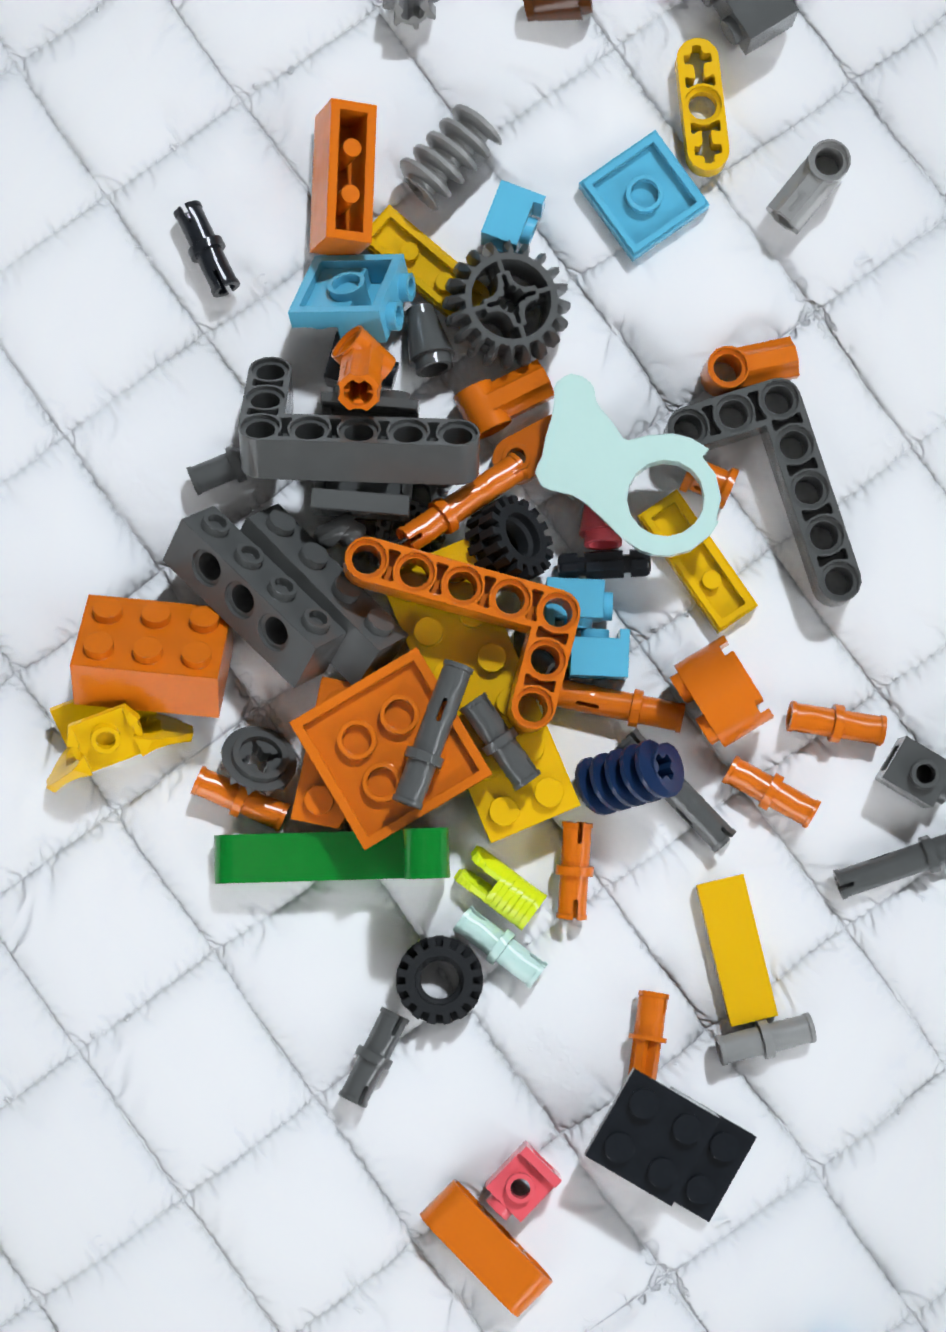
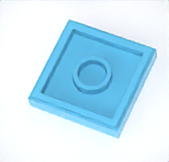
M656 130L579 182L578 186L632 262L704 213L710 206Z

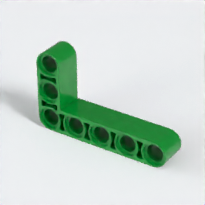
M406 828L397 831L367 850L363 849L353 831L214 835L215 884L450 878L449 828Z

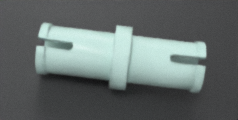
M473 906L467 909L453 928L455 933H459L487 955L486 961L492 965L497 962L525 983L529 989L548 965L546 961H542L513 938L516 934L509 929L505 932L477 912Z

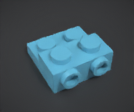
M404 254L316 255L288 310L292 328L326 329L337 327L341 339L352 328L361 325L379 343H386L391 331H400L403 327V303L412 302L415 298V277L413 273H408Z

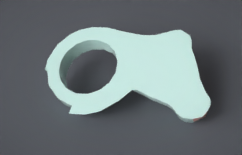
M571 373L556 382L552 417L545 437L542 457L535 471L542 487L563 493L571 500L575 497L578 498L625 542L638 552L648 556L670 558L689 553L707 539L719 523V521H716L721 502L716 474L704 459L709 448L690 437L675 433L647 435L627 440L622 437L613 422L598 405L594 387L590 381L583 376ZM661 464L678 466L689 472L700 485L703 496L702 512L695 524L684 532L671 536L655 535L641 528L631 516L627 502L628 490L636 476L649 467Z

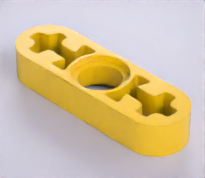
M693 38L681 45L675 61L685 160L688 168L694 174L701 177H712L723 170L729 156V140L719 55L715 46L708 40ZM692 53H699L700 60L708 61L703 66L701 84L694 85V67L691 64H685L689 62ZM699 96L707 97L713 102L715 113L710 118L698 119L689 110L690 101ZM710 130L711 151H719V153L715 154L712 163H705L704 157L701 155L696 156L695 153L700 152L703 142L702 132Z

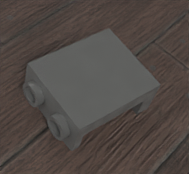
M335 386L333 392H321L322 415L419 418L420 415L419 400L410 399V393L404 391H382L379 402L368 411L363 409L348 410L337 399L339 386ZM315 481V488H312L310 508L314 515L338 517L348 513L356 516L355 519L408 523L410 522L413 484Z

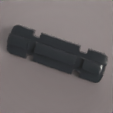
M629 549V554H623V550L584 552V557H578L577 553H562L558 556L557 560L559 578H579V576H585L586 579L624 578V573H630L631 577H646L650 575L651 558L638 552L636 549Z

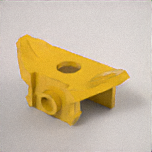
M74 699L51 707L50 712L67 748L47 778L46 788L55 793L65 784L75 779L92 776L94 771L139 754L145 756L153 750L167 745L192 742L193 726L183 723L176 718L158 714L157 712L133 710L126 703L108 708L74 704Z

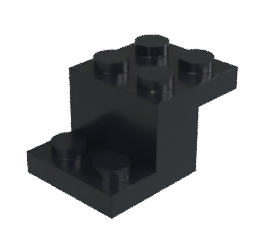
M633 1067L584 1154L589 1159L671 1207L675 1202L710 1222L757 1137L671 1086L669 1088Z

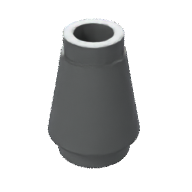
M420 303L411 306L406 310L409 365L415 368L416 375L419 377H434L448 372L453 367L452 358L455 352L434 311L433 305L430 303Z

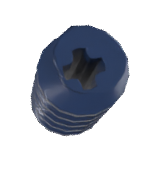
M651 739L641 741L638 745L625 746L624 749L619 748L611 750L609 753H601L595 755L594 758L581 759L575 770V783L580 798L591 811L603 816L676 796L682 789L684 782V767L681 756L675 746L668 742L659 745Z

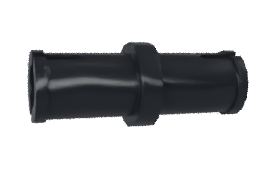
M198 200L186 202L184 204L188 212L184 213L183 208L179 206L173 215L190 245L188 254L192 262L199 264L211 288L213 297L226 296L229 292L225 286L229 285L232 291H235L240 286V282L236 278L223 252L226 245L220 235H215L202 209L201 202Z

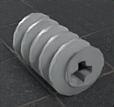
M458 104L453 108L452 114L454 119L446 117L439 122L441 133L433 130L426 135L428 146L418 144L413 148L415 160L405 157L400 161V168L405 182L415 195L433 211L439 209L433 197L435 192L447 198L452 196L446 183L448 179L460 185L465 183L459 169L462 165L474 172L478 169L472 156L475 152L485 158L491 156V152L485 143L488 139L498 145H502V139L495 128L478 112L462 104Z

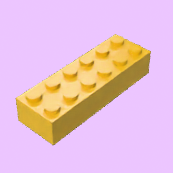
M465 539L432 552V554L471 565L477 562L475 555H469L467 548L471 545ZM410 564L400 570L402 581L410 587L422 586L427 581L425 571L417 565ZM457 577L448 582L449 592L454 598L467 600L473 596L474 589L468 580ZM386 595L398 625L409 635L405 640L409 651L415 647L418 648L436 680H438L442 670L444 659L453 660L474 669L473 674L470 675L457 715L493 774L468 789L490 843L581 806L547 725L534 733H522L516 730L519 735L515 738L535 767L540 770L541 774L515 791L493 756H486L481 748L485 746L466 717L459 711L469 702L486 692L488 699L508 728L512 727L508 721L506 710L519 658L506 628ZM533 697L520 699L518 710L523 719L529 722L539 721L542 713L536 699Z

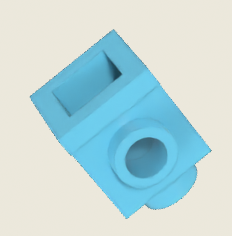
M501 180L481 230V245L492 242L499 253H503V242L508 240L513 245L514 253H518L521 244L530 245L538 224V219L533 218L532 215L542 217L546 196Z
M547 577V586L565 590L577 599L580 606V619L577 630L592 628V622L612 621L613 592H604L605 580ZM552 603L545 605L544 618L550 625L555 626V621H564V625H566L567 613L562 606Z
M581 629L580 637L575 636L567 665L569 667L568 678L625 681L628 678L630 629H620L617 633V638H609V630Z

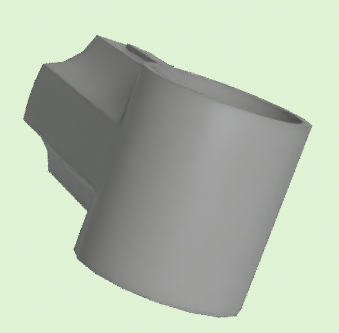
M825 139L813 146L807 158L766 207V210L773 219L785 229L798 234L831 192L842 182L851 165L849 149L836 139ZM821 156L833 158L837 163L838 172L833 175L821 173L816 167L815 159Z

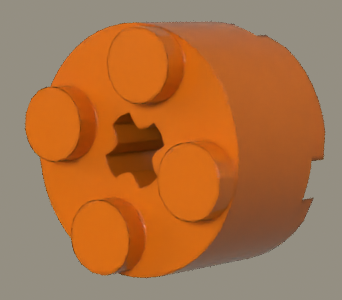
M723 635L675 664L674 667L677 673L669 678L684 702L688 704L695 700L703 714L695 720L709 743L713 745L720 741L724 747H727L773 719L774 715L769 708L762 713L758 710L757 705L764 701L763 697L735 652L731 651L726 655L722 652V649L729 646L728 641Z

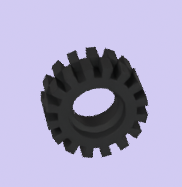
M505 495L471 515L472 518L466 524V527L470 530L465 533V540L473 544L467 548L469 555H476L479 560L474 565L525 580H531L545 573L544 571L551 566L549 560L553 558L554 551L547 547L552 545L553 541L551 536H545L544 531L548 529L546 522L539 523L536 519L540 515L537 509L533 508L529 511L528 501L525 499L518 501L516 495L508 497Z
M436 935L420 940L406 951L397 968L396 989L397 994L399 993L401 1003L405 1009L407 1008L412 1013V1016L418 1020L420 1018L427 1021L429 1024L444 1023L445 1025L457 1019H462L475 1007L482 993L483 973L479 959L468 945L454 937ZM446 961L456 969L459 976V984L456 991L449 997L442 999L433 998L423 990L421 973L429 963Z

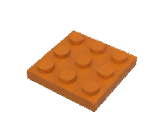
M417 647L289 722L364 850L369 849L493 775L457 715L441 754L444 763L441 769L436 768L422 803V810L392 799L408 759L404 756L407 746H413L427 704L437 682ZM447 701L442 703L437 721L441 720Z

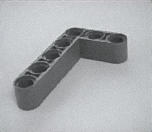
M263 357L255 360L249 367L238 423L241 470L252 478L464 485L478 477L480 432L479 428L472 422L461 419L293 414L291 364L279 357Z
M773 378L690 404L674 411L666 424L663 434L674 433V426L679 422H690L698 430L699 438L696 441L709 448V450L759 434L761 435L815 598L823 605L835 607L855 597L861 587V573L801 393L797 386L788 379ZM773 393L782 395L788 403V411L781 414L773 413L765 404V396ZM729 407L737 409L743 416V425L738 428L727 427L720 419V410ZM784 438L796 439L803 448L802 457L797 459L786 457L780 449V441ZM807 482L813 485L818 494L817 502L814 504L802 503L795 494L796 484ZM823 527L830 532L833 540L830 549L823 550L813 545L810 539L812 528ZM828 572H839L845 577L848 587L844 595H836L828 590L825 584Z

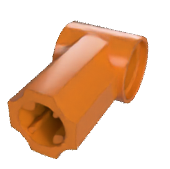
M358 325L339 340L331 353V357L340 365L337 399L348 410L363 409L368 411L379 402L382 381L393 369L396 359L363 326Z
M790 336L737 348L734 346H722L716 349L704 364L700 373L701 384L705 391L716 397L773 378L797 379L800 375L799 358L796 346L793 344ZM717 363L730 365L735 371L736 379L729 382L720 380L714 372V365Z
M536 359L528 366L513 370L492 381L489 378L476 382L458 392L453 399L463 419L474 423L479 428L481 440L511 424V419L553 399L554 390L546 371L538 359Z

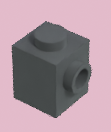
M908 736L898 738L877 773L875 780L922 808H933L936 802L942 805L946 801V759Z

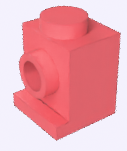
M525 1140L485 1182V1188L491 1193L486 1201L504 1220L507 1221L513 1214L522 1222L546 1195L561 1183V1175ZM516 1179L526 1180L530 1185L529 1191L522 1196L515 1195L511 1191L513 1181Z

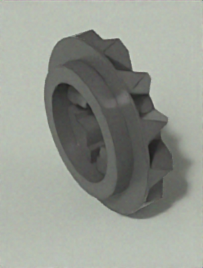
M248 726L234 731L227 737L220 752L222 757L221 770L227 771L230 775V784L239 783L246 787L248 795L254 791H263L268 797L274 790H285L295 775L297 768V758L291 744L279 733L265 727ZM252 750L260 762H267L263 773L256 764H248L252 756Z

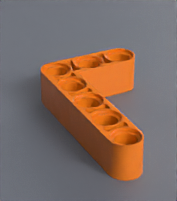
M364 536L355 539L349 544L344 556L343 570L351 584L370 591L526 633L507 703L506 715L512 727L514 726L516 730L522 733L537 732L552 720L580 619L579 603L571 593L374 537ZM359 552H370L378 558L380 566L375 572L364 574L357 571L353 566V557ZM410 564L417 565L425 571L427 581L422 586L410 587L402 581L400 570ZM457 577L468 580L474 589L473 596L467 600L454 598L449 592L448 582ZM504 590L515 593L521 603L520 610L513 614L501 611L496 603V594ZM552 603L562 606L567 613L566 625L561 627L550 625L543 615L545 605ZM545 650L553 656L555 661L553 673L541 674L533 668L531 655L534 651ZM533 697L541 703L543 715L539 721L529 722L523 719L518 710L521 698Z

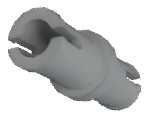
M807 1012L800 1016L768 1023L766 1019L755 1022V1027L725 1035H716L714 1040L719 1060L722 1066H725L731 1062L761 1055L765 1059L773 1058L776 1056V1051L817 1042V1035L812 1017Z

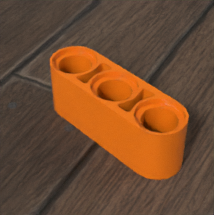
M456 1179L420 1213V1217L433 1233L516 1317H519L553 1283L552 1278L542 1266Z

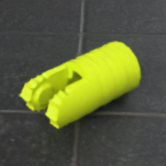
M476 845L470 854L471 860L498 882L493 887L483 878L466 868L459 869L453 878L458 884L522 931L547 895L483 847Z

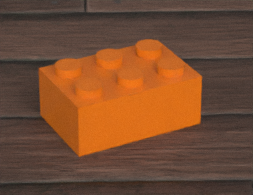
M89 594L70 662L74 704L113 708L126 703L133 710L219 718L233 652V628L207 605Z

